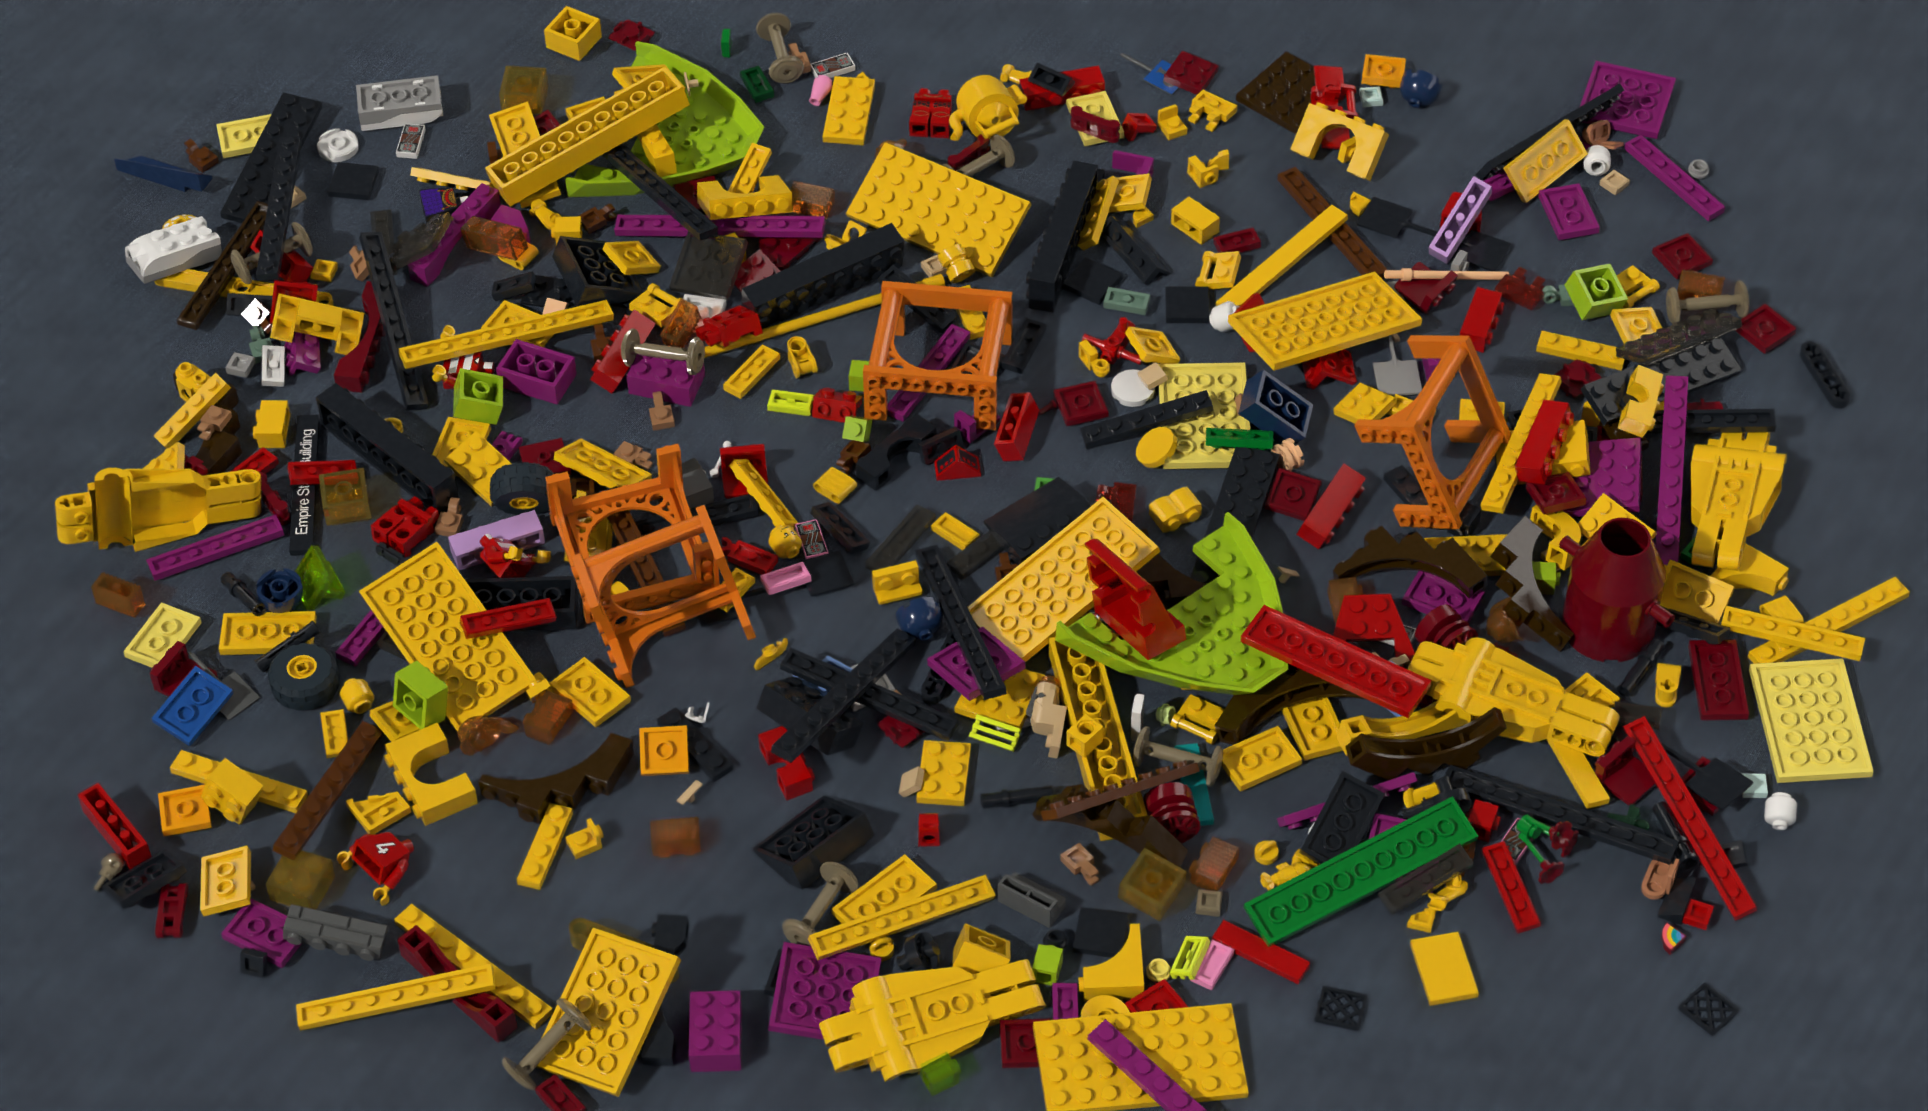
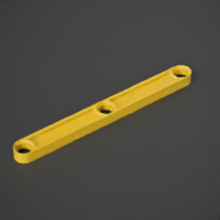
M187 269L154 282L162 287L196 292L208 272ZM233 277L220 296L227 297V293L273 296L274 283L252 280V283L248 285L243 283L240 278ZM241 287L248 288L246 291L243 292L238 291V289ZM317 291L316 302L327 300L329 301L327 305L334 306L331 294Z

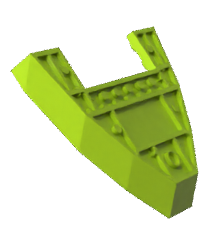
M636 41L637 56L632 66L665 64L685 86L684 91L690 104L680 112L657 123L658 128L674 152L677 173L661 178L671 187H674L673 184L716 175L731 170L742 163L751 144L758 143L765 128L743 100L708 70L657 45ZM684 72H686L688 80L698 79L699 86L690 87V96L687 93ZM637 137L630 152L650 168L644 149ZM589 164L579 167L574 178L566 177L565 179L568 197L625 196L644 193L620 171Z
M1229 512L1225 513L1223 526L1194 544L1192 549L1199 558L1220 576L1167 610L1185 625L1187 640L1147 660L1126 640H1121L1091 612L1068 627L1061 621L1057 622L1055 641L1118 672L1178 688L1230 695L1255 693L1288 670V663L1241 642V635L1263 605L1283 613L1273 574L1245 526Z

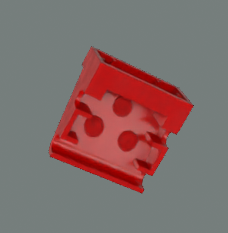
M1091 539L1084 543L1085 547L1093 553L1087 557L1090 580L1098 587L1092 591L1095 614L1147 660L1187 640L1185 625L1165 609L1157 592L1150 583L1099 539Z

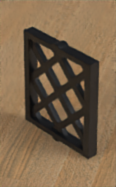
M1705 982L1693 993H1690L1689 997L1677 1008L1712 1037L1721 1028L1726 1026L1740 1010ZM1701 990L1705 991V997H1696ZM1689 1001L1694 1003V1007H1685V1005ZM1697 1001H1706V1007H1698ZM1709 1001H1718L1719 1007H1710ZM1722 1003L1725 1004V1005H1726L1727 1007H1729V1008H1724V1007H1722ZM1689 1011H1694L1695 1016L1691 1014ZM1698 1011H1707L1708 1018H1699ZM1711 1011H1719L1720 1018H1711ZM1723 1012H1732L1727 1018L1723 1016ZM1712 1022H1721L1717 1028H1712Z
M1323 986L1320 999L1317 1002L1314 1022L1359 1032L1361 1020L1364 1016L1367 995ZM1327 993L1331 999L1323 1002V995ZM1344 997L1348 1003L1341 1006L1337 1000ZM1362 1001V1007L1358 1010L1354 1004ZM1334 1002L1337 1008L1330 1011L1326 1005ZM1351 1006L1355 1012L1348 1015L1344 1009ZM1321 1008H1324L1327 1014L1320 1017L1319 1011ZM1340 1011L1344 1017L1337 1020L1333 1014ZM1358 1015V1023L1354 1024L1351 1018Z

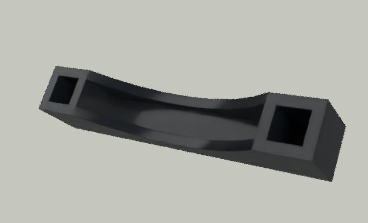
M658 914L657 922L652 923V937H655L654 946L650 947L679 956L687 948L690 926L688 917L685 915ZM661 1004L638 1056H641L644 1065L674 1067L677 1042L665 1021Z

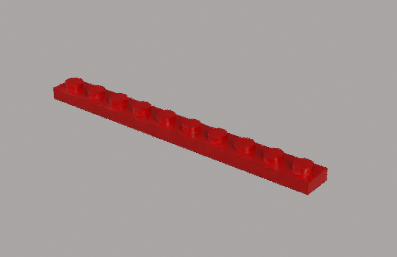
M1643 716L1623 726L1627 736L1635 740V750L1683 833L1689 839L1690 845L1698 855L1701 864L1734 921L1756 912L1757 907L1646 717Z

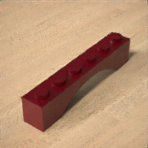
M371 281L366 282L361 296L364 311L369 317L367 331L360 343L350 353L339 359L334 373L335 383L342 388H347L351 392L362 393L365 384H368L370 368L374 367L375 354L380 350V339L385 336Z
M417 925L397 939L401 956L424 977L458 970L443 954L434 940ZM481 992L450 999L498 1043L517 1029L514 1011L496 996Z

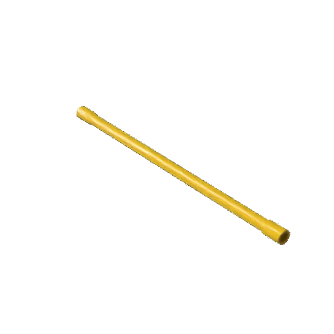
M942 274L915 282L917 284L945 286ZM879 293L762 329L763 334L758 336L750 333L742 335L736 342H729L730 345L727 347H722L718 344L711 347L705 346V358L882 304V295Z

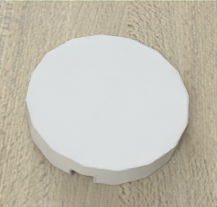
M340 128L326 131L319 137V142L317 143L320 157L330 162L349 160L358 151L359 143L356 135L345 129L346 131H340Z
M1125 370L1113 378L1111 384L1112 396L1114 399L1119 400L1120 404L1137 407L1146 404V401L1153 398L1155 387L1148 390L1138 377L1137 373L1140 370Z

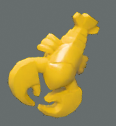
M1298 849L1292 857L1291 865L1288 862L1277 865L1276 868L1279 871L1271 876L1266 872L1262 873L1260 882L1269 891L1274 886H1279L1320 864L1300 854V849Z

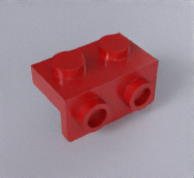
M822 388L814 396L812 417L845 423L846 416H856L858 408L862 405L863 396L856 395L852 391L841 393L835 392L833 388Z

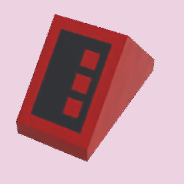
M958 445L953 446L934 461L936 481L981 477L979 458Z

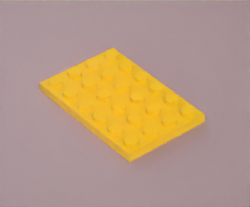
M592 928L560 997L572 1003L586 1016L591 1023V1029L587 1031L578 1024H575L536 1067L619 1097L681 959L664 951ZM558 1004L543 1036L565 1014Z

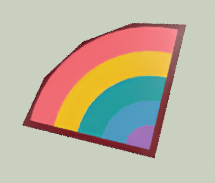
M1668 922L1662 928L1661 933L1664 950L1671 955L1686 940V935Z

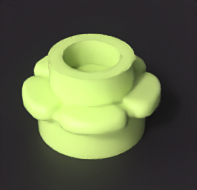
M1165 703L1158 707L1156 719L1160 722L1161 726H1165V724L1170 725L1172 717L1176 714L1175 707Z

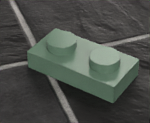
M1108 287L1103 308L1146 315L1150 294Z

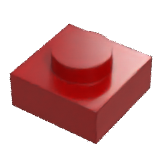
M1690 898L1682 923L1707 930L1714 906Z

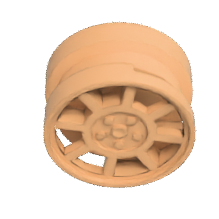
M1291 438L1282 441L1281 445H1274L1273 449H1271V452L1280 454L1278 469L1282 468L1292 471L1293 468L1297 469L1304 465V460H1301L1303 456L1302 450L1299 445L1295 446L1293 444L1295 441Z

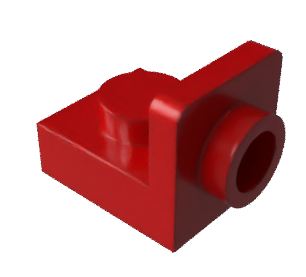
M1127 113L1122 124L1124 136L1128 141H1134L1138 132L1154 133L1157 127L1147 113Z

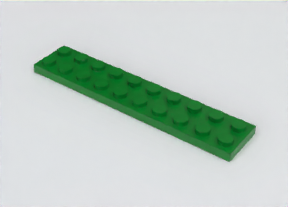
M1452 796L1244 903L1243 908L1262 939L1270 947L1477 840L1478 835Z

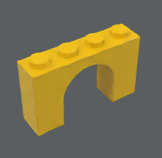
M1319 102L1316 105L1309 103L1290 150L1314 160L1323 137L1330 130L1339 127L1348 128L1355 135L1356 148L1347 172L1370 181L1389 137V134L1384 131L1385 127L1375 123L1372 126L1365 124L1366 120L1356 116L1353 119L1346 117L1347 113L1335 109V112L1327 110L1328 106Z
M779 175L758 177V192L745 194L726 191L718 181L697 183V202L710 220L792 212V192Z
M1585 420L1573 421V424L1569 426L1566 441L1563 442L1560 448L1558 459H1555L1551 476L1569 472L1572 477L1590 475L1589 443ZM1501 444L1496 452L1497 466L1507 444ZM1518 480L1516 485L1526 484V482Z
M438 723L385 744L387 754L384 755L386 764L389 768H394L393 775L397 784L403 785L404 788L402 790L407 802L412 801V810L416 818H421L425 826L478 804L476 790L466 773L439 784H425L414 777L416 771L425 763L449 754L447 739Z

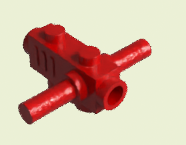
M1126 317L1119 319V325L1107 340L1104 339L1103 341L1086 333L1082 337V341L1087 339L1092 346L1100 348L1102 352L1100 359H1105L1109 364H1114L1117 358H1124L1139 365L1143 363L1138 354L1125 350L1126 345L1130 341L1125 332L1129 326L1135 327L1134 323Z

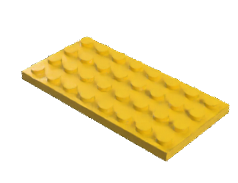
M885 142L850 204L846 215L876 229L892 223L904 241L935 254H939L952 245L962 244L967 253L966 259H970L975 270L993 277L1028 213L1031 203Z
M1371 272L1228 315V323L1275 371L1421 326L1422 318L1376 272Z
M1102 497L967 608L979 629L984 627L1026 662L1049 643V638L1056 637L1057 622L1061 621L1068 627L1094 607L1092 591L1098 587L1090 580L1087 557L1093 553L1085 547V542L1091 539H1099L1135 571H1138L1161 551L1150 538L1108 500Z
M438 542L430 545L359 591L409 665L418 661L424 667H427L437 678L446 683L448 686L446 717L458 734L466 731L529 689V684L536 680L503 632L466 639L460 622V616L486 611V609Z
M1232 1003L1033 1022L1046 1111H1115L1160 1106L1087 1040L1088 1034L1105 1019L1197 1102L1248 1098V1086Z

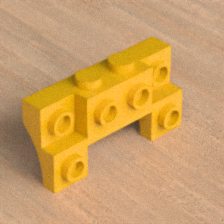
M278 294L270 338L292 343L295 331L335 340V353L347 355L359 344L364 313Z

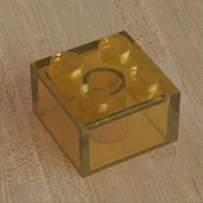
M506 66L499 93L501 110L528 101L532 114L543 113L549 87L547 69Z
M364 468L319 475L322 505L327 526L372 519Z
M1144 848L1119 884L1118 898L1161 921L1185 885L1187 871Z
M301 850L294 861L282 855L266 882L270 900L287 906L293 904L316 910L335 878L332 860Z

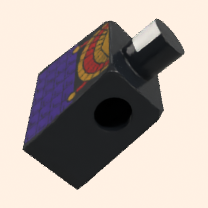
M452 187L420 189L419 193L426 225L444 223L468 196L456 198Z

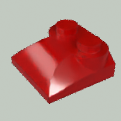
M274 280L270 323L272 324L278 294L316 302L318 284Z

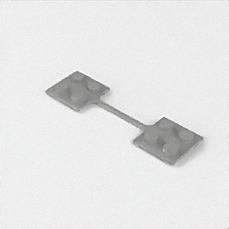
M1397 281L1386 282L1404 300L1403 295L1394 288ZM1392 335L1387 336L1392 359L1388 362L1373 363L1377 390L1391 396H1395V394H1419L1422 386L1417 361H1400L1396 359Z

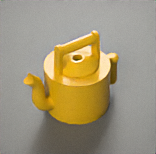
M979 75L971 78L960 88L956 99L957 110L950 115L949 124L954 130L950 139L952 141H959L962 137V121H965L976 137L980 134L985 139L991 138L996 134L1002 137L1005 136L1015 125H1019V109L1017 105L1027 102L1026 95L1022 93L1018 85L1013 84L1006 88L999 79L990 75Z

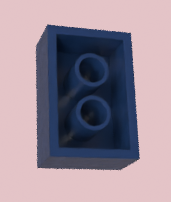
M1263 369L1246 381L1238 414L1261 430L1273 431V438L1279 443L1291 438L1295 441L1293 443L1295 445L1306 438L1313 404Z

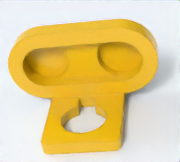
M850 220L842 238L826 234L824 239L827 244L826 248L830 250L849 242L852 228L858 229L859 237L865 235L867 229Z
M189 362L181 363L175 371L179 395L186 402L194 395V392L196 393L211 378L204 371Z

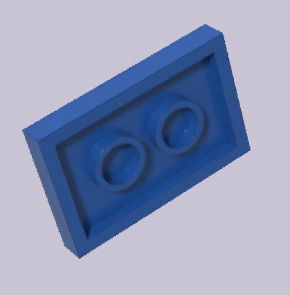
M195 666L151 718L152 722L188 746H191L232 697L234 692L231 688Z

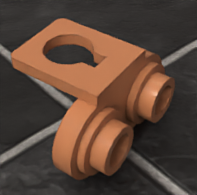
M1599 120L1583 129L1582 138L1591 146L1600 145L1607 149H1616L1624 146V142L1606 141L1611 132L1608 120Z
M1676 858L1674 864L1671 862L1670 865L1656 860L1651 861L1641 885V891L1645 897L1655 900L1662 898L1665 894L1669 895L1677 875L1680 859Z

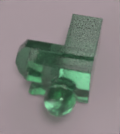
M1634 804L1630 805L1627 816L1608 813L1607 816L1645 830L1650 828V824L1646 820L1639 819L1641 815L1639 812L1640 808Z

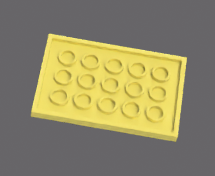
M1245 362L1158 364L1168 378L1167 381L1158 385L1159 404L1207 390L1214 409L1213 412L1163 426L1170 429L1177 438V448L1171 458L1168 456L1164 460L1163 469L1229 468L1235 448H1213L1206 446V428L1250 430V422L1244 417L1238 416L1235 397L1240 393H1244L1247 381Z
M1843 658L1750 664L1749 672L1777 783L1872 777L1874 771Z

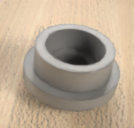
M1700 159L1692 161L1688 167L1689 175L1697 179L1707 177L1709 174L1708 164Z

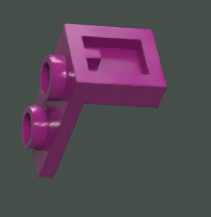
M1114 150L1112 168L1137 173L1136 175L1149 173L1152 178L1154 158Z
M962 410L954 414V427L956 426L960 429L962 438L967 442H973L987 431L986 429H976L974 414L972 416L967 415ZM997 414L998 423L1000 421V415Z

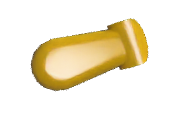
M1005 64L1002 68L1000 80L1001 82L1009 80L1019 85V79L1029 78L1032 70L1023 72L1015 70L1013 65Z
M535 199L531 202L529 214L531 216L535 215L549 230H551V226H555V217H562L560 214L548 209L546 203L540 199Z
M1433 782L1417 789H1407L1403 793L1405 806L1409 808L1421 804L1424 797L1428 800L1438 795L1437 785Z
M1458 872L1454 873L1451 881H1448L1443 889L1436 894L1431 892L1428 894L1431 901L1427 904V907L1443 911L1448 902L1466 893L1468 883L1462 880Z

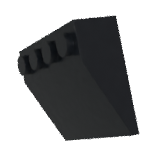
M560 236L552 257L576 306L607 300L611 306L635 299L643 293L635 275H624L603 251V246L607 241Z
M1057 477L983 522L1003 549L1008 552L1013 562L1020 565L1091 506L1081 494L1060 477Z
M823 795L754 846L752 850L788 884L803 890L811 886L816 879L822 876L820 867L823 863H839L847 859L852 852L864 846L875 834L865 812Z

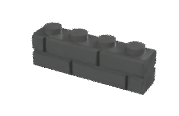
M291 904L283 928V939L294 945L301 943L309 944L317 950H324L325 948L335 950L336 953L344 956L349 954L358 955L366 961L380 960L387 938L388 925Z

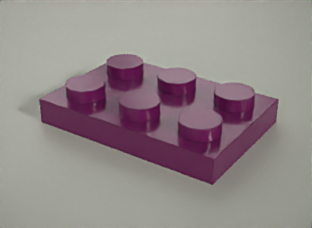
M1579 183L1539 190L1538 197L1558 240L1599 233L1600 226Z
M1418 571L1402 598V605L1428 614L1438 606L1451 605L1460 614L1462 620L1469 623L1484 598V592L1480 591L1469 599L1461 590L1446 580Z
M251 899L250 905L243 906L221 933L222 939L242 949L245 947L266 952L267 961L280 968L287 964L302 945V943L294 945L283 939L286 915L254 899Z

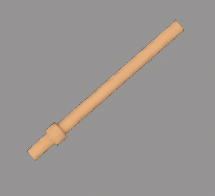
M1401 268V270H1385L1384 277L1385 279H1400L1401 281H1411V279H1443L1450 271H1424ZM1453 271L1458 275L1456 280H1509V272Z

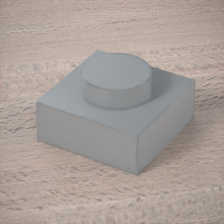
M1459 250L1451 263L1452 271H1467L1469 267V262H1467L1468 252Z
M234 352L225 367L227 374L247 378L256 363L255 358Z

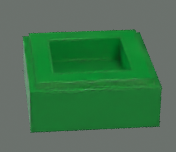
M723 29L721 37L722 56L730 58L732 46L731 29Z

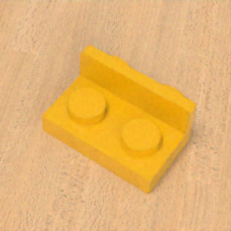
M916 560L872 571L873 590L879 605L923 594L919 582V567Z

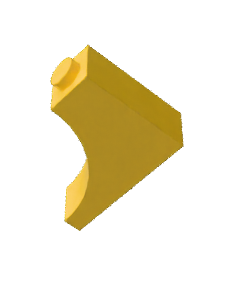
M1745 543L1738 571L1717 568L1710 576L1734 586L1735 589H1754L1774 596L1779 590L1782 591L1789 582L1787 578L1789 568Z
M1140 923L1130 924L1128 939L1123 948L1114 957L1098 965L1083 967V977H1078L1079 992L1084 993V1002L1100 995H1109L1120 1000H1131L1144 992Z

